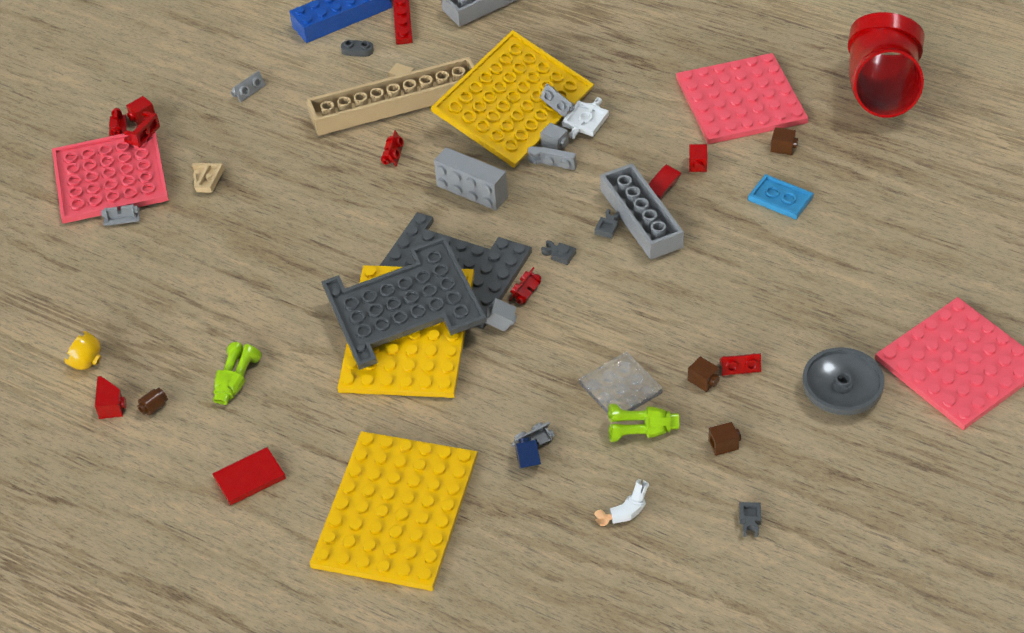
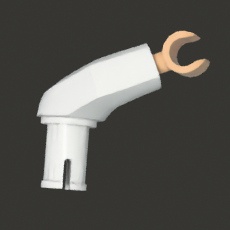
M641 479L636 480L632 495L628 496L622 505L610 508V514H606L603 510H597L594 513L597 517L595 521L600 526H605L609 520H612L614 524L630 521L635 518L646 504L644 497L649 483L643 480L641 485Z

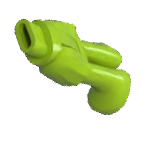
M232 342L227 346L226 353L228 357L224 369L218 370L215 376V396L213 398L215 403L227 405L228 401L233 399L244 385V374L249 363H258L260 361L262 353L252 345L245 344L243 348L241 343ZM237 359H240L235 372H233L232 370Z
M609 404L608 417L610 422L644 420V424H610V442H617L622 436L630 434H646L648 438H653L671 432V430L679 429V413H670V411L653 406H647L646 410L627 411L622 410L617 404Z

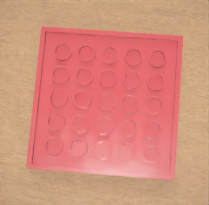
M773 53L676 73V79L708 144L773 131L775 127L787 128L808 123V116Z
M156 132L140 148L124 142V138L128 137L125 134L52 148L62 223L101 216V210H104V208L117 207L118 210H121V206L131 204L143 207L169 201Z
M959 297L875 354L876 361L962 430L968 428L1024 386V346Z

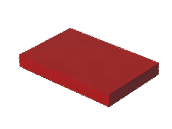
M268 447L212 473L213 478L230 506L286 479L284 472Z

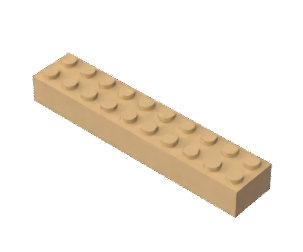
M465 57L306 99L309 115L317 135L320 136L429 107L435 104L474 65L470 57Z

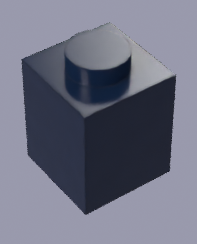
M531 437L518 439L519 443L514 445L519 469L540 465L537 441H531Z

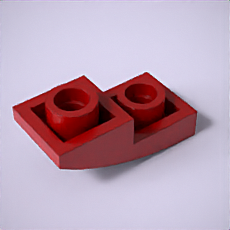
M666 164L648 185L657 197L662 199L668 189L674 186L681 176V172Z

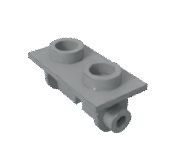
M258 70L234 86L231 91L232 96H237L239 101L242 102L264 87L266 84L260 71Z
M546 83L540 98L565 118L568 111L572 112L575 109L574 103L567 100L554 87Z
M134 204L121 206V210H118L117 207L104 208V210H101V215L104 217L103 225L139 222L140 208L137 205L134 206Z
M542 422L532 427V431L528 433L523 431L517 434L511 446L513 447L515 446L514 444L519 443L518 439L531 437V441L536 440L539 446L552 441L555 435L552 430H548L550 422L545 424Z

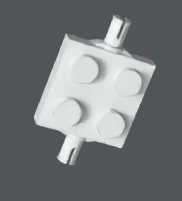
M597 97L593 103L577 101L574 105L575 109L569 112L563 119L562 127L572 130L568 134L570 138L574 139L578 133L592 137L596 134L609 116V110L599 107L602 103L601 98Z

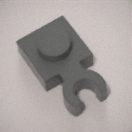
M610 209L606 211V218L601 217L596 225L595 235L612 239L618 228L619 212L617 211L615 215H610Z
M549 240L546 241L547 248H541L543 255H551V260L568 265L576 254V248L563 243H559L556 246Z
M739 502V524L743 525L742 534L744 537L747 536L748 530H753L755 537L759 535L758 525H761L760 502Z

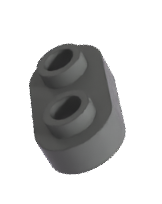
M346 40L341 44L342 54L346 56L367 57L374 52L373 44L369 41Z

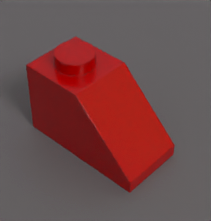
M97 376L95 409L99 419L123 417V409L127 406L126 398L122 397L118 387L102 376Z

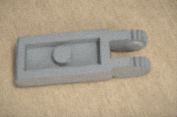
M528 147L527 153L530 163L536 165L543 163L548 166L553 165L575 170L577 167L575 153L546 147Z

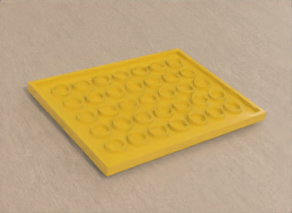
M512 30L433 104L431 111L515 168L528 155V147H536L541 142L540 132L549 123L557 125L564 118L540 98L546 83L554 87L556 91L574 103V105L593 89L594 84Z
M363 265L359 283L402 267ZM462 269L472 289L474 269ZM441 322L374 347L372 350L378 363L360 370L347 343L337 387L338 392L455 398L465 330L450 335L445 323Z
M361 431L314 550L310 567L433 591L478 457L477 451Z

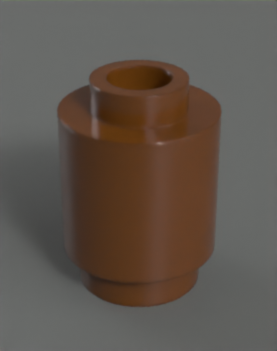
M161 388L152 389L138 400L139 405L137 407L143 415L147 414L150 416L163 407L168 398Z

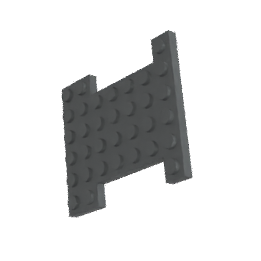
M417 212L380 266L405 267L413 264L415 261L410 249L445 236L461 269H474L472 291L486 316L487 308L494 299H503L532 253V247L498 237L491 249L430 231L429 228L434 222L433 217ZM486 323L480 324L476 327L484 329Z
M445 236L410 249L415 263L351 287L345 288L339 275L321 281L359 370L378 363L372 350L374 347L441 322L445 323L450 335L487 322L486 316Z

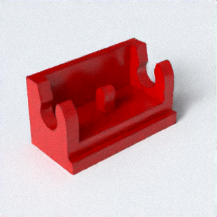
M144 111L142 115L147 116V118H143L141 124L133 132L126 130L123 133L128 135V137L124 138V142L140 148L160 127L156 113Z

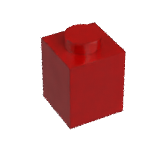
M144 96L126 105L129 120L134 121L137 125L141 124L143 118H147V116L142 115L144 111L155 113L153 104Z
M689 144V172H707V144Z

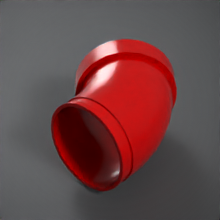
M877 12L858 18L850 28L848 51L850 53L849 78L851 88L862 108L874 116L891 118L902 115L917 103L922 94L924 77L918 61L923 54L925 34L921 26L914 20L896 13ZM896 52V53H900V54H899V55H883L882 53Z

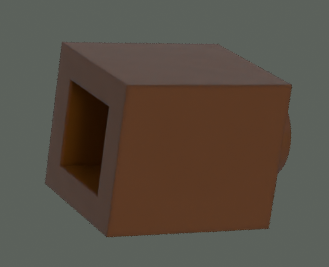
M775 127L771 140V152L792 155L793 148L797 149L798 138H795L796 130Z
M701 356L688 368V381L705 392L711 387H715L720 380L719 367Z
M732 422L709 428L708 441L715 456L739 450L741 434L739 429H735Z

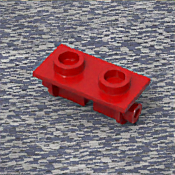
M114 108L111 112L112 116H110L109 136L123 134L127 130V114L122 115V111L119 108Z
M396 130L393 136L387 138L385 151H383L381 161L384 165L393 163L395 167L398 164L404 145L402 137L398 135Z
M534 267L530 272L525 271L520 278V281H522L520 285L516 283L511 289L510 293H512L509 301L514 297L518 304L526 303L532 294L531 291H534L541 283V276L532 273Z
M761 353L721 357L722 376L761 372Z

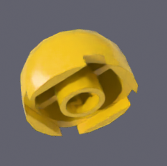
M83 331V337L79 335L74 340L67 352L70 355L69 360L65 358V364L77 370H86L92 365L96 366L102 358L99 340L87 331Z

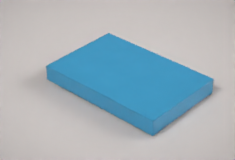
M765 174L748 195V201L797 220L813 199L814 193Z

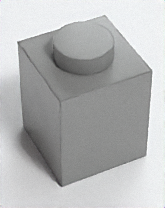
M549 123L540 132L541 146L562 150L568 145V130Z
M495 298L487 308L486 324L506 331L516 321V307Z

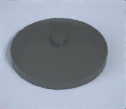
M838 347L823 350L807 362L803 371L802 385L806 396L820 409L837 415H855L869 410L880 400L884 389V375L878 363L869 355L855 349Z

